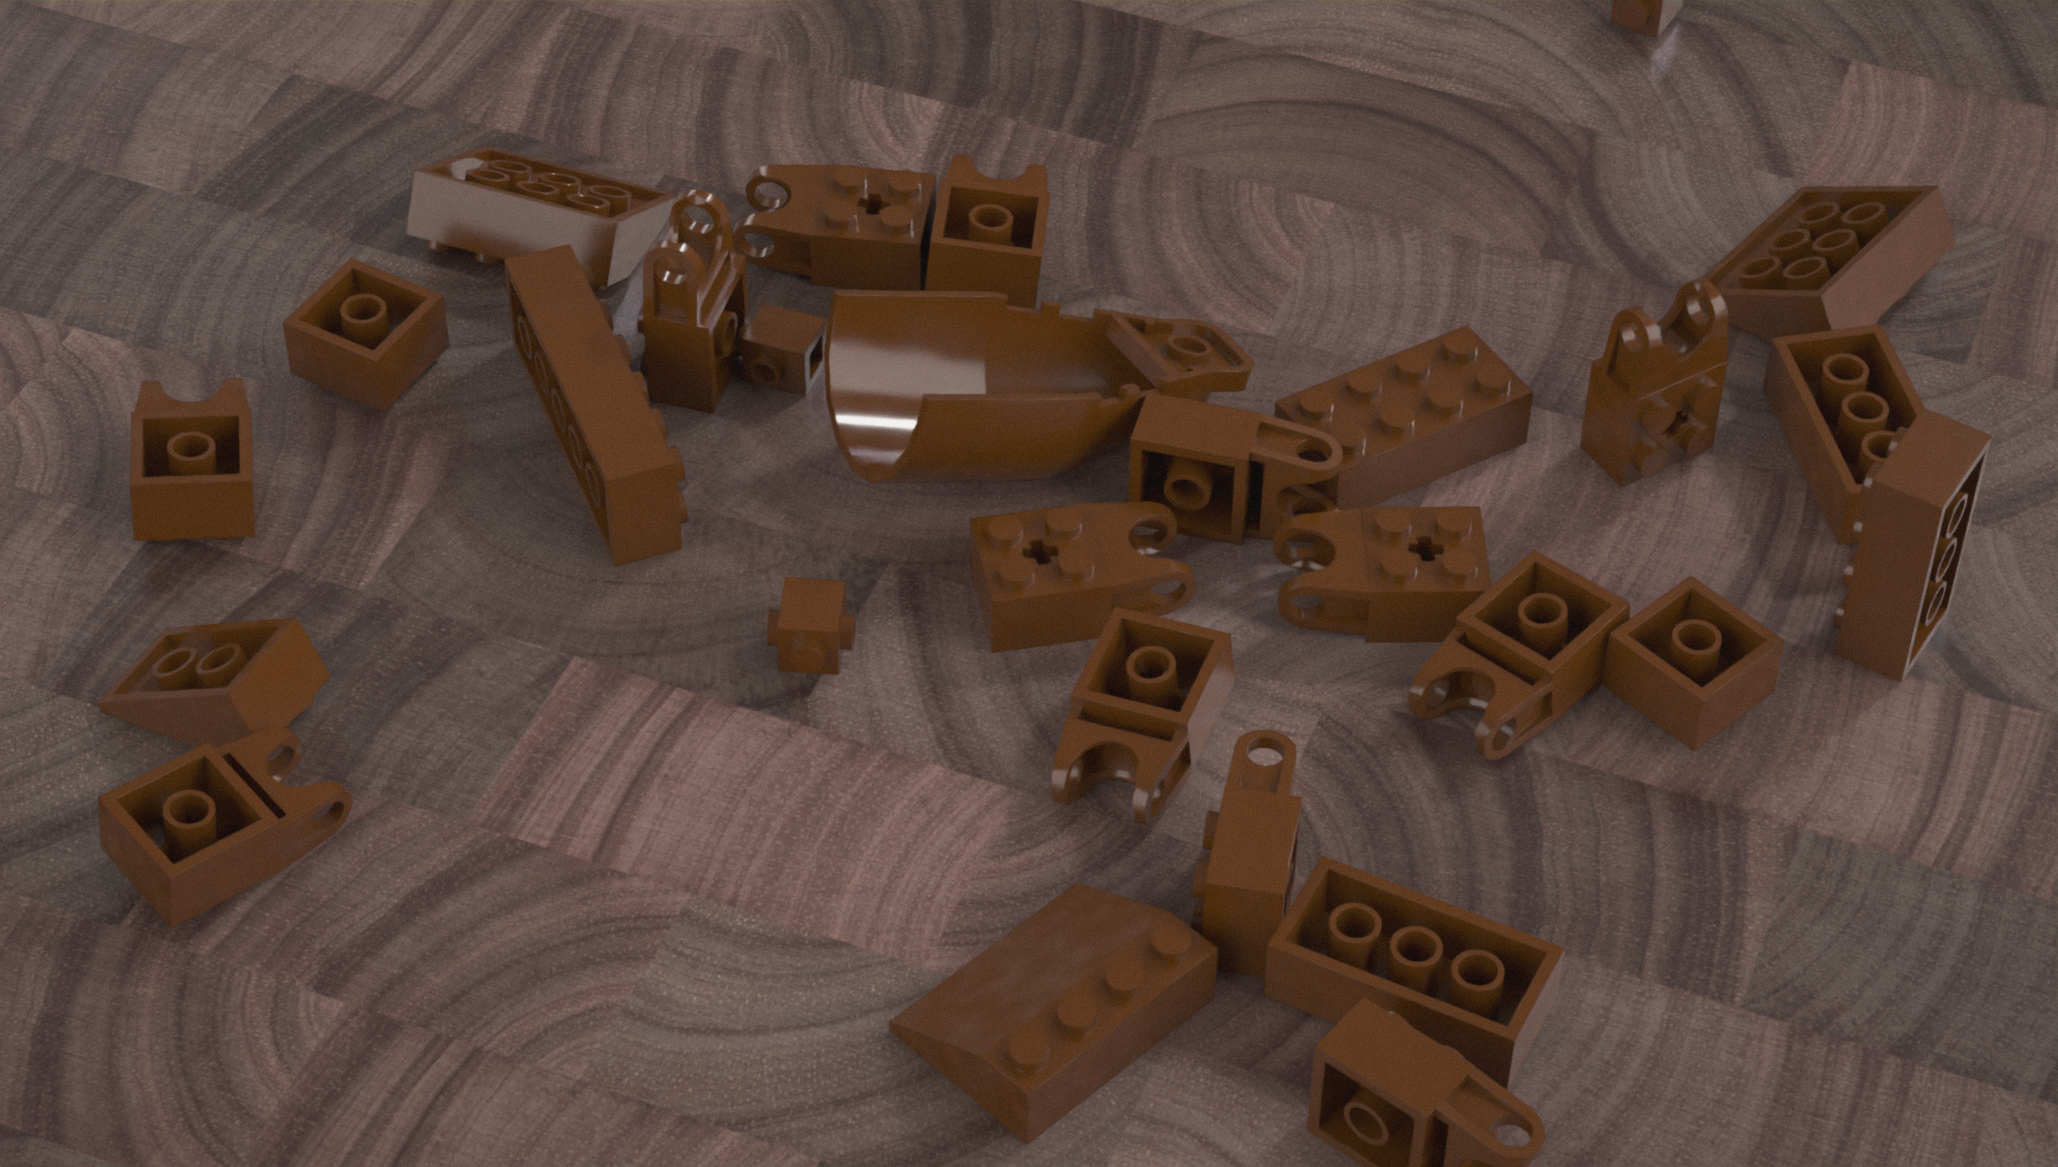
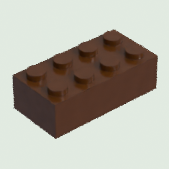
M1881 324L1772 338L1763 391L1837 544L1856 543L1851 540V535L1861 511L1867 507L1868 499L1861 496V489L1869 469L1875 462L1882 465L1885 463L1889 445L1898 428L1902 426L1909 429L1925 407Z
M1466 325L1275 401L1274 417L1321 430L1333 436L1340 443L1343 449V459L1338 474L1329 480L1304 485L1317 489L1333 500L1337 510L1372 507L1527 443L1533 391ZM1306 450L1298 455L1299 458L1312 462H1323L1330 458L1319 450Z
M1923 408L1909 429L1902 426L1898 428L1889 445L1885 463L1882 465L1875 462L1871 466L1861 489V496L1868 499L1867 507L1861 511L1851 535V540L1859 543L1858 548L1848 561L1842 577V584L1848 586L1849 590L1841 600L1833 619V627L1840 629L1835 650L1836 655L1899 682L1903 681L1951 608L1992 435Z
M1321 856L1267 945L1264 996L1335 1024L1365 997L1384 1010L1399 1014L1410 1026L1437 1043L1452 1047L1466 1061L1475 1065L1476 1068L1508 1091L1557 999L1565 948Z

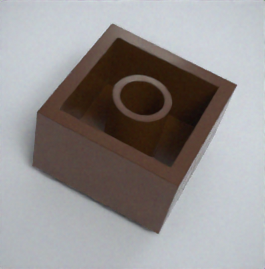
M350 258L282 322L291 374L381 412H384L450 346L444 295L353 258Z
M1690 575L1609 633L1601 685L1692 751H1695L1775 691L1785 640Z

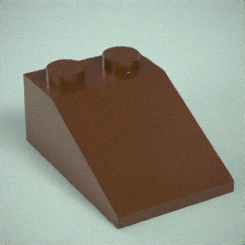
M297 617L165 628L96 704L104 714L194 747H199L209 742L215 749L275 727L286 728L298 714L304 712L313 704L314 695L331 675Z

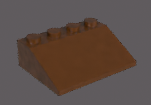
M484 145L414 170L406 234L425 239V246L431 249L456 251L458 248L475 252L476 260L489 264H504V259L570 244L579 264H589L593 273L596 291L607 290L608 286L631 275L669 221L671 208L679 195Z
M1802 186L1702 278L1711 282L1724 299L1728 310L1729 324L1771 343L1772 338L1875 325L1880 320V316L1898 299L1904 297L1909 292V288L1926 272L1932 270L1937 265V261L1956 243L1939 186ZM1700 297V308L1708 313L1707 306Z
M1076 882L890 1020L889 1030L1028 1145L1215 999L1218 948L1170 911Z

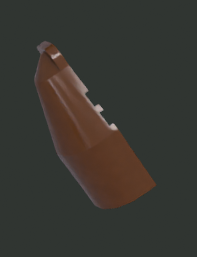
M834 290L829 310L824 365L826 401L836 442L851 470L871 484L1016 482L1049 478L1129 446L1147 392L1207 403L1213 392H1238L1249 388L1255 366L1253 359L1224 330L1201 320L1162 319L1094 308L1092 318L1059 313L1061 308L1060 302L1042 300L1040 310L1007 305V294L995 292Z

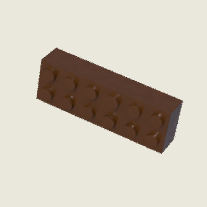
M570 244L504 259L513 346L614 567L682 549L681 524L688 523L687 506L683 494L678 488V482L685 480L683 459L676 445L668 447L666 443V427L660 410L658 408L650 409L648 406V391L642 373L640 371L632 372L630 369V353L624 336L622 334L614 336L613 320L606 299H596V285L589 264H579Z

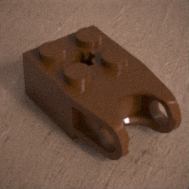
M954 155L945 178H941L930 240L925 291L1002 293L1008 296L1007 305L1030 309L1036 308L1051 192H1048L1046 165L1031 163L1027 166L1025 172L1016 178L994 179L978 172L973 165L970 155Z
M773 164L754 170L748 177L745 190L747 201L759 212L741 218L736 223L732 234L733 248L737 254L746 256V262L760 267L811 276V284L815 286L858 290L922 291L937 206L936 174L919 173L911 170L897 171L865 168L856 165ZM767 182L775 183L781 186L787 195L784 198L767 197L758 190V186ZM748 233L768 235L772 239L773 245L767 248L754 247L746 241L744 235Z
M690 189L681 192L671 208L667 241L662 239L655 242L644 259L643 303L637 322L638 332L644 334L645 349L641 359V373L643 376L648 377L649 401L714 414L742 356H738L736 353V343L741 327L744 323H749L746 256L734 253L730 216L724 203L711 193ZM697 206L703 208L712 216L714 223L701 224L694 221L687 214L686 207Z
M1697 278L1684 284L1676 294L1675 301L1670 310L1657 323L1654 318L1646 315L1640 306L1633 305L1617 313L1612 322L1603 357L1592 361L1580 447L1621 487L1641 478L1653 476L1668 466L1688 457L1698 456L1713 447L1728 365L1729 316L1721 294L1705 278ZM1700 297L1707 306L1709 319L1700 308Z
M226 378L214 396L197 402H183L169 397L164 392L159 380L142 381L135 411L131 412L130 495L134 541L255 537L251 408L248 407L241 378Z
M1147 392L1131 437L1128 502L1149 501L1167 506L1175 516L1177 524L1176 534L1240 546L1243 544L1244 537L1272 540L1274 529L1282 521L1292 517L1299 510L1314 512L1337 510L1333 500L1317 489L1304 484L1329 480L1337 475L1342 465L1343 449L1340 443L1326 432L1260 412ZM1306 450H1319L1330 458L1323 462H1312L1301 459L1298 455ZM1149 521L1139 525V527L1160 530L1163 523ZM1298 534L1290 537L1287 541L1315 542L1317 539L1311 535Z
M1141 501L1082 503L970 518V572L992 653L1099 639L1115 606L1154 616L1166 615L1185 606L1194 596L1196 590V582L1192 570L1185 563L1176 560L1152 557L1170 546L1176 539L1177 524L1174 513L1167 506L1158 502ZM1158 521L1163 523L1162 528L1153 534H1133L1134 530L1145 522ZM1171 580L1182 582L1176 590L1167 594L1151 592L1158 583Z
M1480 506L1361 507L1306 513L1292 516L1282 521L1274 529L1272 535L1275 557L1290 567L1301 571H1308L1287 580L1280 587L1277 598L1279 614L1285 621L1301 628L1365 634L1366 643L1443 642L1456 627V617L1492 586ZM1298 534L1311 535L1317 539L1315 544L1308 547L1295 548L1285 544L1290 537ZM1301 595L1320 596L1323 598L1318 605L1310 608L1296 607L1291 603L1294 598Z
M1533 549L1456 617V627L1424 663L1411 685L1408 695L1409 712L1425 721L1442 717L1444 714L1460 708H1472L1483 711L1484 715L1474 734L1477 745L1475 751L1489 760H1499L1555 723L1602 680L1609 633L1630 619V603ZM1437 682V684L1435 685V687L1430 691V689L1432 688V686Z
M1115 606L1070 695L1071 707L1052 769L1051 796L1053 801L1070 806L1083 797L1084 793L1096 783L1105 780H1122L1135 786L1132 800V808L1135 810L1133 822L1147 826L1156 824L1193 772L1235 684L1231 634Z
M275 727L215 749L207 742L98 796L101 849L171 929L279 873L328 839L346 821L351 811L353 800L351 794L340 783L317 782L303 787L282 784V781L296 767L302 757L300 752L301 740L288 728ZM284 746L282 752L275 759L267 762L269 756L276 749ZM333 803L332 807L326 814H324L322 817L316 820H313L315 814H317L325 807Z
M1272 730L1247 732L1238 738L1234 746L1220 812L1208 810L1206 816L1203 849L1212 851L1211 854L1205 853L1204 859H1198L1193 884V898L1204 899V902H1195L1191 922L1192 929L1218 948L1217 971L1264 978L1267 945L1291 905L1295 884L1302 797L1291 796L1296 769V746L1289 737ZM1269 748L1277 751L1283 759L1274 765L1264 766L1254 763L1247 755L1255 749Z
M1365 997L1315 1046L1307 1131L1363 1167L1529 1166L1544 1149L1545 1127L1540 1116L1531 1107L1476 1068L1475 1065L1466 1061L1452 1047L1437 1043L1410 1026L1399 1014L1386 1011ZM1501 1125L1518 1126L1528 1133L1531 1140L1520 1147L1504 1145L1499 1140L1497 1127Z

